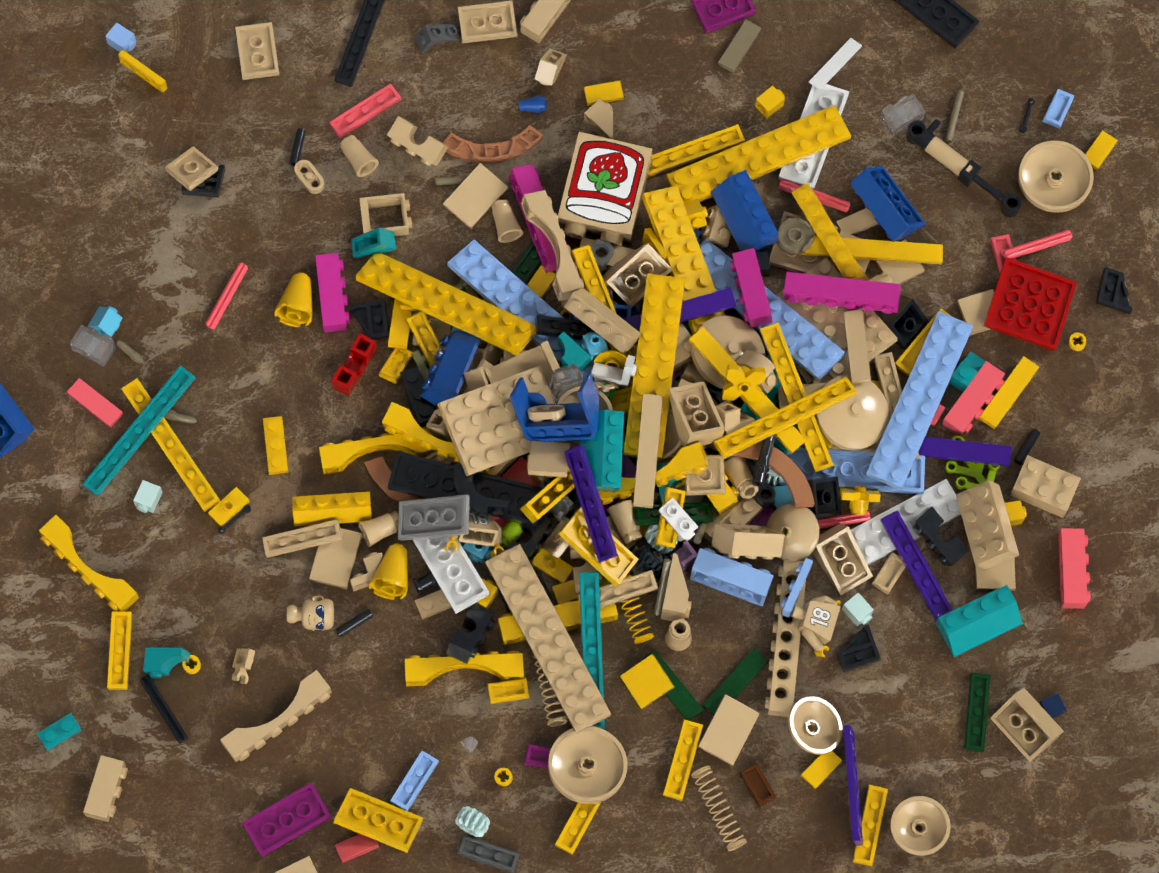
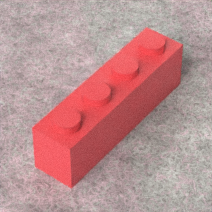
M986 361L946 415L942 426L955 435L962 436L964 433L968 434L973 427L972 421L979 419L984 412L982 410L985 404L989 405L994 398L993 392L996 389L999 391L1005 383L1003 380L1005 373Z
M1061 528L1058 533L1061 608L1085 609L1086 605L1090 603L1091 598L1090 591H1087L1090 574L1086 572V565L1089 564V555L1085 553V546H1088V535H1085L1084 529Z

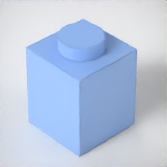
M117 22L105 36L107 44L119 52L124 50L128 53L136 46L134 33Z

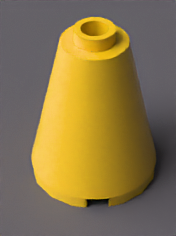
M294 274L277 304L275 317L278 316L281 323L293 327H300L304 323L307 326L311 323L313 317L311 279L307 274Z
M395 543L388 547L371 578L369 589L373 588L375 595L394 600L395 596H400V599L406 597L408 592L407 549L402 544Z

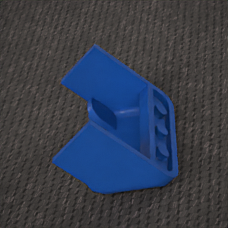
M591 373L586 375L578 391L581 403L547 404L543 395L528 392L523 377L518 379L510 399L524 436L529 441L591 440L598 431L599 396ZM541 405H563L566 415L560 421L545 419L540 422H533V420L528 418L527 410Z

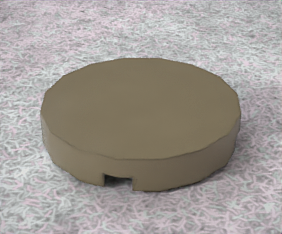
M788 218L780 224L777 230L778 245L789 254L798 255L805 253L810 249L814 241L812 226L802 218Z

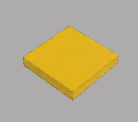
M653 654L620 676L641 709L674 688V685Z

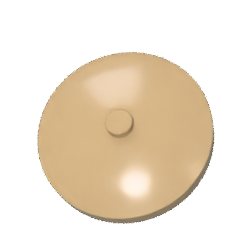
M1046 141L1035 145L1023 157L1018 171V182L1024 196L1034 206L1048 212H1066L1078 207L1088 197L1094 180L1092 165L1087 156L1074 145L1063 141Z
M717 316L707 320L697 330L699 331L704 327L735 362L746 350L755 351L765 356L764 345L758 333L753 328H750L748 323L739 318ZM691 344L692 359L698 372L709 383L723 389V386L727 384L726 381Z
M851 374L835 377L834 379L826 383L822 388L846 376L852 384ZM873 382L852 384L857 391L856 395L815 414V419L821 433L835 446L851 451L862 450L870 447L883 436L889 421V409L883 393Z
M590 726L576 734L572 728L564 732L554 742L548 757V772L552 783L562 795L578 803L594 804L609 799L620 789L627 773V757L621 743L606 730Z

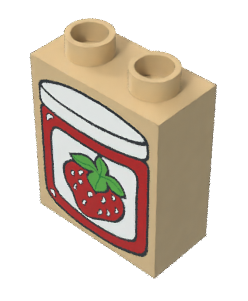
M583 132L578 133L558 213V224L564 227L565 236L582 239L585 238L586 233L601 236V241L605 240L617 246H622L623 241L632 242L642 201L641 196L644 193L652 161V148Z

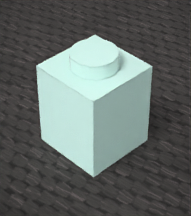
M143 480L133 500L136 508L144 513L148 511L153 513L163 493L160 486Z
M859 593L843 605L842 610L857 627L861 623L863 625L867 624L873 618L871 615L874 609Z

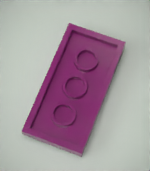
M311 782L242 822L263 858L332 817Z

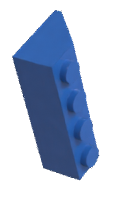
M884 166L866 168L850 182L854 192L861 197L865 207L872 212L876 222L884 228L887 237L893 242L903 240L926 225Z
M746 170L729 176L711 191V195L740 251L752 248L757 251L777 242L778 231Z
M453 331L449 335H445L440 341L441 348L434 356L435 362L428 370L429 376L422 384L423 390L420 396L438 407V403L458 395L465 379L463 373L468 372L481 339L461 331Z
M0 384V457H3L25 442L35 428Z

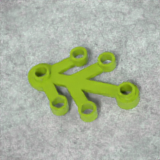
M955 435L951 438V440L965 441L964 438L959 435ZM949 461L945 466V470L950 474L957 473L975 478L978 484L968 482L965 477L957 478L956 487L960 490H968L988 480L994 482L996 471L1000 466L997 465L996 468H993L988 464L989 473L987 480L982 475L984 467L982 463L965 462L968 467L966 468L957 465L955 461ZM948 465H953L955 469H949ZM958 481H964L965 485H959Z

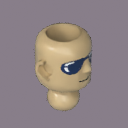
M313 596L310 599L304 600L302 607L289 605L287 606V622L296 623L297 621H302L303 627L312 631L331 629L334 624V603L323 596Z

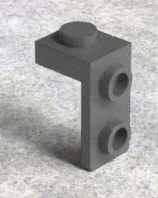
M455 24L425 25L415 36L421 53L428 52L435 43L457 42L461 39Z

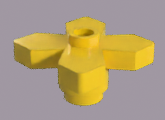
M727 365L726 378L730 383L723 386L722 399L734 401L743 394L748 402L760 403L762 389L757 385L765 382L766 368L753 367L750 370L746 366Z
M854 486V488L840 487L839 489L841 500H850L849 508L851 509V514L865 515L869 502H880L881 494L879 490L866 489L864 486Z

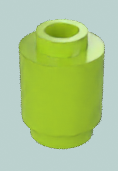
M508 520L502 527V544L500 545L507 549L512 540L516 542L524 533L522 524Z

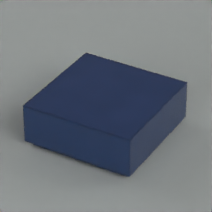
M1059 694L1040 701L1042 708L1051 718L1067 711Z

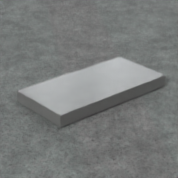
M456 495L399 501L398 540L469 534L470 496Z

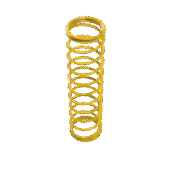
M640 597L621 601L626 602L622 605L621 608L624 610L629 609L624 614V616L631 617L627 620V623L634 624L630 627L629 630L637 631L632 636V638H634L635 644L648 641L654 637L653 633L645 634L639 637H634L637 633L651 627L647 626L644 628L632 630L634 626L648 620L646 618L644 620L636 622H629L634 617L645 613V611L637 614L626 615L629 611L637 607H640L643 604L623 608L626 604L634 600H637Z

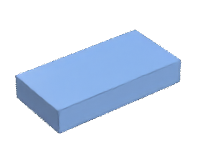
M1057 89L1043 122L1060 129L1074 99V95Z

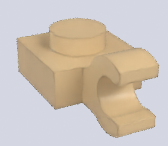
M250 648L236 650L232 665L235 668L232 675L233 681H239L241 677L240 684H247L248 674L246 670L251 669L255 654L254 650Z

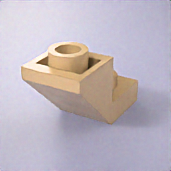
M377 552L370 553L363 559L367 573H358L350 579L353 592L369 586L370 580L383 558L382 552L378 554Z

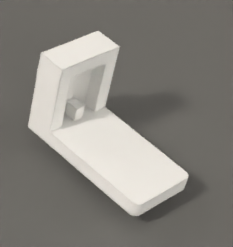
M628 355L624 369L595 362L591 376L628 386L630 377L635 376L637 365L634 364L635 356Z
M673 498L659 509V513L678 533L677 540L679 542L684 539L688 541L695 535L693 531L698 526Z

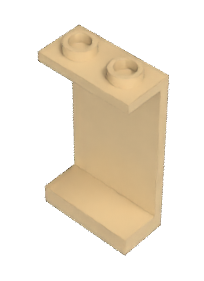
M548 341L519 356H515L489 369H484L488 385L537 366H541L548 384L564 376Z

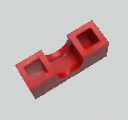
M361 333L358 334L350 348V355L344 366L340 365L331 380L333 389L350 396L377 350L376 341Z

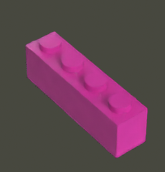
M755 249L732 253L733 261H730L732 272L737 273V277L734 280L736 288L741 289L742 294H738L740 304L745 305L746 308L743 311L745 322L749 321L750 328L773 323Z
M338 253L315 255L324 333L347 330L346 324L350 323L349 312H345L344 306H348L347 294L343 295L342 288H346L345 277H341L340 271L344 270L343 259H339Z

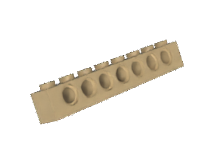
M784 559L783 565H779L778 577L782 578L781 584H777L776 595L780 597L779 603H775L774 614H778L777 621L773 622L772 633H776L775 640L771 641L770 650L774 652V657L769 661V670L772 671V677L767 680V689L770 690V696L766 697L765 708L768 709V715L789 717L790 710L794 705L801 631L798 630L800 619L791 617L793 619L792 622H785L782 618L784 616L782 615L783 608L780 606L784 597H789L791 593L788 590L790 585L786 580L792 578L796 581L799 575L796 573L800 562L804 564L803 561ZM806 580L795 603L796 606L803 608ZM787 634L791 640L783 641L781 635ZM786 653L789 659L781 660L779 654ZM784 672L787 678L779 679L777 673ZM782 691L785 697L777 698L775 692Z

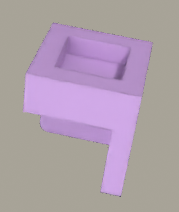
M688 541L683 542V546L674 552L678 555L682 572L694 564L698 555Z

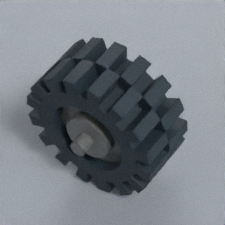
M645 543L635 554L639 559L637 563H639L640 568H643V571L652 570L655 578H661L664 559H669L668 556H665L660 551L657 552L649 543Z

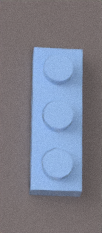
M806 558L804 564L799 563L796 573L799 575L796 581L792 579L788 588L791 593L788 598L784 597L780 606L783 608L782 615L788 618L811 569L812 560Z
M421 751L390 800L391 803L403 810L409 811L439 763V760Z

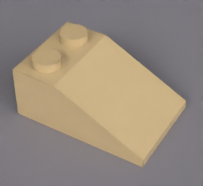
M647 242L613 265L603 275V278L629 306L633 307L645 295L647 273L666 276L673 269Z
M705 382L669 388L668 392L677 432L684 447L698 442L702 445L711 444L722 438L725 427Z
M840 523L819 535V540L813 554L840 596L873 577L848 526Z
M673 553L661 614V619L669 621L689 618L692 601H688L689 592L678 555Z

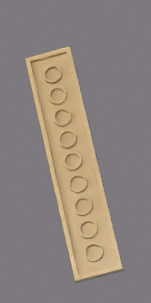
M519 544L485 561L576 734L610 717L611 713L521 545Z

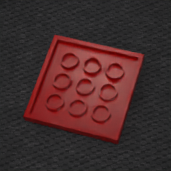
M1006 257L983 326L1055 351L1077 282Z

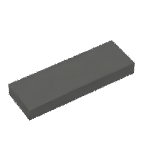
M463 835L457 855L510 873L515 872L520 853L467 835Z

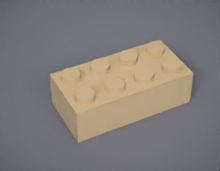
M988 480L956 494L976 566L986 570L1019 556L1000 485Z

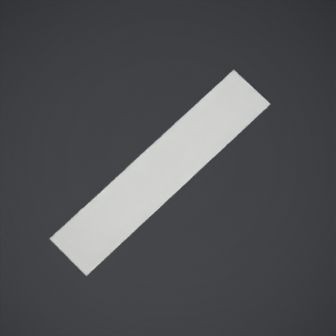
M850 38L814 75L809 83L821 90L862 45Z

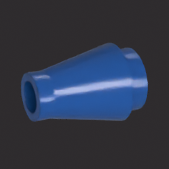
M538 95L525 100H519L520 112L542 113V111H547L546 97Z

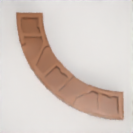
M529 125L521 133L502 143L475 144L458 137L452 132L442 143L448 146L446 152L454 157L476 163H496L523 155L535 147L544 138V135Z
M760 441L732 456L749 458L756 461L759 459L763 442ZM773 447L769 462L770 469L778 476H781L786 482V486L793 499L794 508L814 507L813 494L802 471L787 455Z
M382 456L364 462L375 484L394 501L399 503V501L424 499L388 490L387 486L392 471L388 468Z

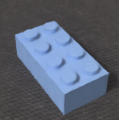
M709 548L699 549L691 571L690 580L763 607L774 576L770 574V571L762 568L759 570L755 569L747 562L739 563L728 555L720 556Z

